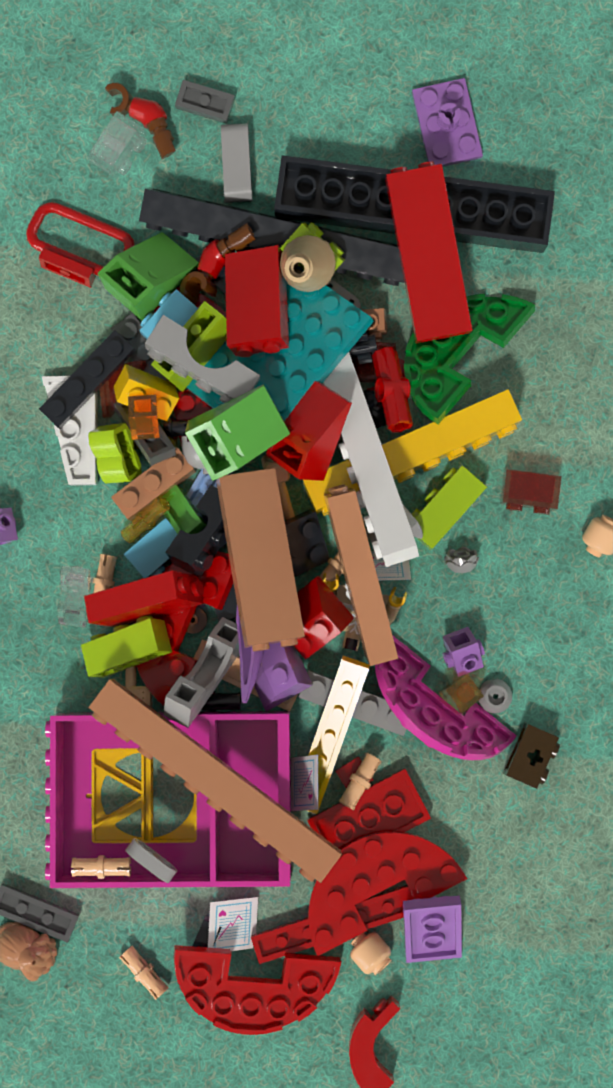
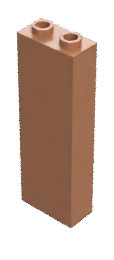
M272 468L220 477L216 483L244 647H252L253 652L270 649L269 644L280 642L281 647L297 645V639H301L305 635L276 470Z
M345 484L329 488V494H325L324 499L365 657L370 666L398 659L356 491L348 488Z

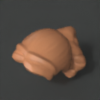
M7 922L0 926V962L12 969L21 970L24 976L32 982L36 981L42 974H47L50 971V967L55 964V956H57L55 939L49 938L48 934L45 933L40 935L28 926L18 922Z

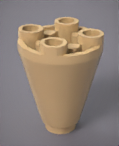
M310 235L297 237L288 243L281 254L280 260L282 276L293 288L304 292L320 290L327 285L334 275L336 266L334 252L329 243L319 237ZM298 262L304 265L303 273L296 269L299 265Z

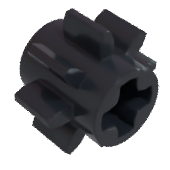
M366 330L349 351L351 359L358 358L359 365L372 363L371 356L377 350L375 334L367 335Z

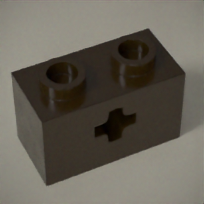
M524 723L503 773L537 789L539 784L543 785L547 779L549 769L546 767L550 758L554 759L559 751L560 744L557 743L559 737ZM537 749L536 754L540 758L538 761L533 760L530 764L531 759L527 757V754L529 752L534 753Z

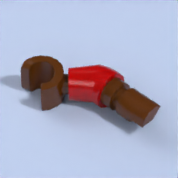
M110 83L105 87V90L112 97L117 94L123 96V101L118 107H111L110 113L112 116L122 117L129 113L130 117L141 122L144 128H148L150 134H154L153 141L161 159L171 156L176 151L172 144L174 137L171 131L166 129L168 127L166 112L158 102L139 97L133 98L128 90L119 83Z
M248 223L230 233L228 239L224 237L221 240L215 239L209 243L202 251L197 267L198 272H191L182 280L180 293L194 305L199 301V294L202 290L210 296L216 297L217 287L211 280L216 279L223 269L225 254L234 253L235 251L240 252L247 248V244L255 240L254 233Z

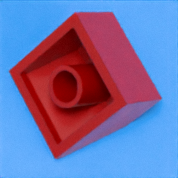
M319 576L297 592L305 636L297 639L298 644L293 646L305 660L338 636L354 619V616Z

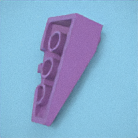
M279 642L269 644L270 649L264 650L262 663L254 686L265 711L271 710L313 685L294 646L281 647Z

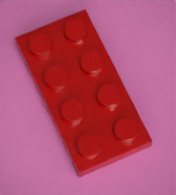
M403 768L371 785L369 789H365L354 810L339 802L308 818L307 821L313 830L338 849H341L350 842L372 833L384 831L405 833L431 819L410 776L406 769Z

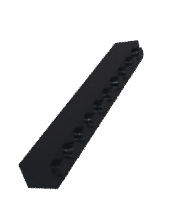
M151 187L145 188L139 221L146 223V228L161 231L162 227L170 228L174 235L188 237V233L199 235L198 240L209 243L215 239L221 240L224 237L228 239L230 233L248 223L255 236V240L247 244V247H251V250L275 245L281 248L302 224L293 220ZM317 226L324 233L321 236L323 240L329 244L334 242L344 252L342 257L345 261L335 272L346 274L347 270L357 272V277L367 280H373V276L384 278L383 283L393 286H399L400 282L404 283L398 245Z

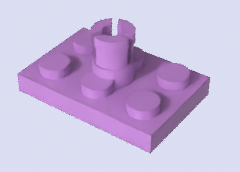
M465 78L412 89L428 162L434 161L435 165L442 164V167L483 157Z
M460 895L438 898L434 896L428 899L403 901L406 963L462 958Z

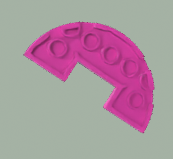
M393 636L398 659L376 664L375 670L381 692L404 728L424 742L426 746L446 755L464 760L492 758L504 751L514 741L517 735L475 701L469 705L462 715L421 682L431 666Z

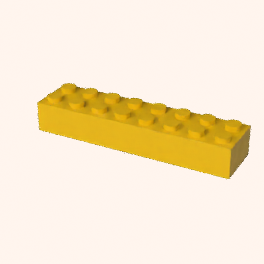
M508 389L446 416L439 425L432 422L384 443L382 448L393 479H397L401 483L413 478L416 474L415 471L422 468L424 472L438 467L441 463L440 460L447 457L449 461L463 456L467 452L466 448L472 446L474 450L488 445L492 441L491 437L497 435L499 439L513 434L518 429L517 425L522 421V418ZM349 459L328 468L324 481L303 480L305 490L317 514L322 512L323 516L329 515L324 495L329 494V488L345 484V486L354 489L356 492L360 491L358 483H351L347 468L351 467Z

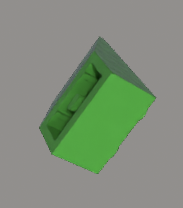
M161 232L117 254L97 274L105 289L143 321L149 313L159 306V302L168 292L172 293L181 284L186 275L197 269L199 262Z
M263 384L189 420L185 434L212 481L239 469L287 437L290 431Z

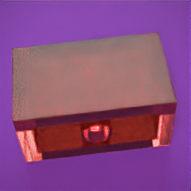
M506 469L503 473L500 504L506 505V510L522 512L523 507L533 508L534 514L550 515V511L558 509L562 476Z

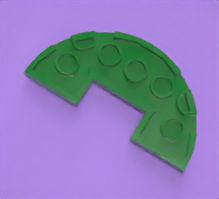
M485 294L466 296L472 325L471 333L416 343L413 332L406 346L404 373L410 383V396L421 412L439 425L471 387V379L453 370V367L480 336L504 348L535 312V304L502 294V297H485Z

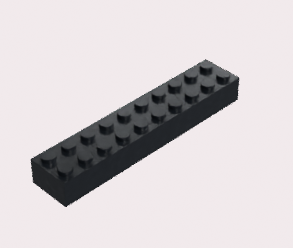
M282 155L274 206L275 216L288 220L395 234L386 186V174H391V169ZM444 177L456 242L544 253L549 242L555 191Z

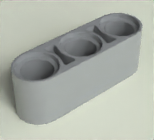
M248 123L221 125L225 203L252 201Z

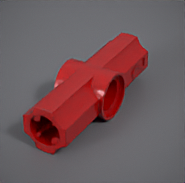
M384 347L376 350L372 355L377 377L375 397L378 402H382L387 428L391 432H402L410 429L413 425L408 403L410 383L406 377L402 376L397 351L393 347Z

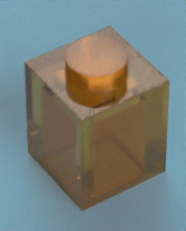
M156 395L128 396L129 424L132 440L160 438Z
M468 674L458 677L438 692L459 713H463L484 697Z

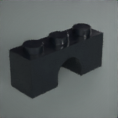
M210 485L196 506L203 520L208 522L205 529L196 534H189L180 530L165 552L175 566L200 578L205 570L211 567L213 558L220 547H223L227 542L218 489Z

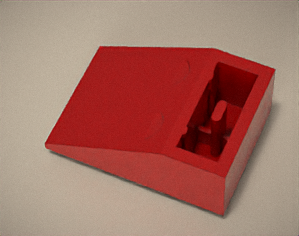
M314 381L284 421L290 434L267 449L266 456L298 479L324 481L352 402L324 384Z

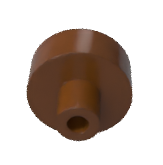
M199 607L195 609L193 614L195 622L192 623L190 621L187 633H199L207 625V615Z

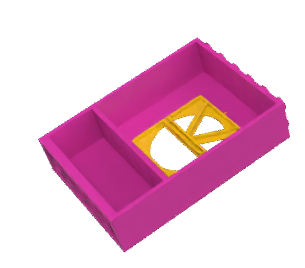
M290 711L199 712L189 728L164 716V712H158L291 812ZM93 712L57 713L50 715V721H46L45 725L46 738H50V749H46L45 753L46 766H50V777H47L45 782L46 795L50 794V806H46L45 821L50 823V834H47L45 838V850L50 852V863H46L45 879L50 880V888L290 887L291 863L287 864L276 855L278 850L270 844L265 847L252 837L255 833L245 826L244 829H241L230 821L231 815L222 809L221 812H218L206 802L209 798L200 791L197 795L194 794L191 812L178 828L168 834L153 837V758L150 760L141 754V781L118 769L116 763L129 755L140 753L137 750L140 746L131 739L129 742H126L114 733L116 728L107 722L106 725H103L92 716ZM106 776H110L138 792L141 796L107 815L101 802L103 781ZM141 809V837L129 835L116 827L117 822ZM134 838L144 842L177 869V873L169 883L156 877L125 851ZM99 855H105V858L131 857V864L129 865L131 866V875L105 876L104 879H98L97 876L72 877L71 870H74V868H71L72 858H98Z

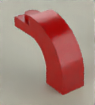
M392 995L387 1000L382 998L372 1009L375 1012L373 1015L363 1008L352 1026L349 1038L350 1065L354 1078L360 1088H390L394 1083L393 1074L380 1063L373 1050L378 1033L401 1009L399 1002Z

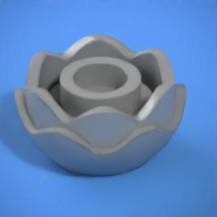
M461 547L457 551L449 549L446 556H444V560L451 571L467 573L477 566L479 557H477L475 549L471 551L467 547Z
M487 680L481 685L478 692V702L489 713H501L510 706L512 691L503 680ZM494 694L498 695L497 699L493 698Z

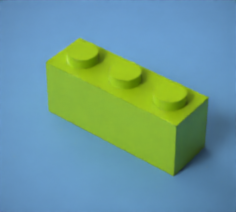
M205 301L183 326L188 331L186 342L188 351L192 358L202 366L207 364L227 340L226 318ZM154 360L151 364L181 392L193 380L188 375L186 378H183L171 370L173 366L164 360L162 363Z
M463 465L458 471L453 467L442 479L446 482L442 489L439 491L434 488L425 498V501L428 503L422 511L417 508L412 513V516L417 520L423 532V538L417 539L429 550L436 546L487 488Z
M144 616L136 620L137 623L131 626L121 625L113 628V633L108 635L103 633L90 637L91 641L81 645L88 677L104 678L171 653L172 649L165 621L153 619L152 616Z

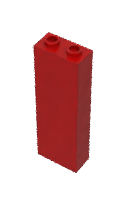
M434 161L419 164L417 169L407 170V167L394 168L390 170L391 174H386V186L415 342L421 343L469 334L472 332V325L442 164L435 165Z

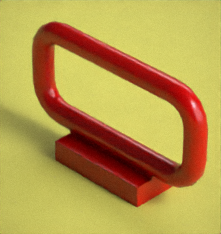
M55 202L44 203L39 206L34 212L26 231L27 241L31 247L41 252L39 255L41 268L89 288L92 287L95 275L98 276L97 273L104 266L41 241L37 237V231L47 214H58L118 239L124 243L123 251L135 246L133 238L126 231Z

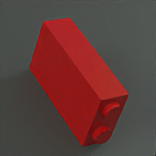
M278 245L225 254L227 346L235 356L250 357L254 353H277L280 349L289 348L287 281L282 276L280 268L282 251Z
M172 570L85 595L88 623L117 627L136 623L138 618L144 616H152L154 618L204 604L202 597L204 588L199 577Z

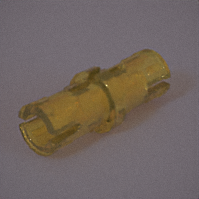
M161 496L156 497L147 508L138 512L135 515L136 518L121 530L122 537L132 544L146 530H151L155 526V522L170 510L167 500Z

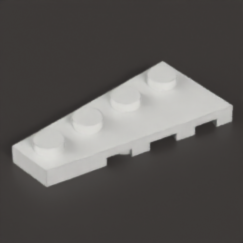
M41 376L48 399L70 376ZM98 391L61 429L54 425L61 448L60 453L68 485L71 486L98 485L97 458L89 446L88 433L98 427Z

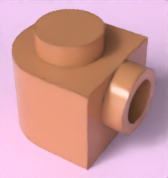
M384 308L362 310L371 316L374 321L367 329V335L375 334L376 340L382 339V335L387 334V311Z

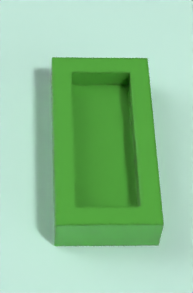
M175 485L156 502L177 534L180 530L189 534H196L207 526L186 493L178 485Z

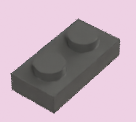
M183 80L175 102V108L227 124L235 95Z

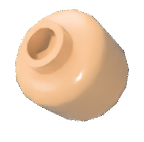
M602 515L601 518L595 517L591 520L582 535V540L588 545L586 551L599 558L602 554H613L612 518Z
M376 932L368 935L362 933L351 942L354 948L350 953V957L365 974L373 973L377 975L392 961L389 958L391 948Z

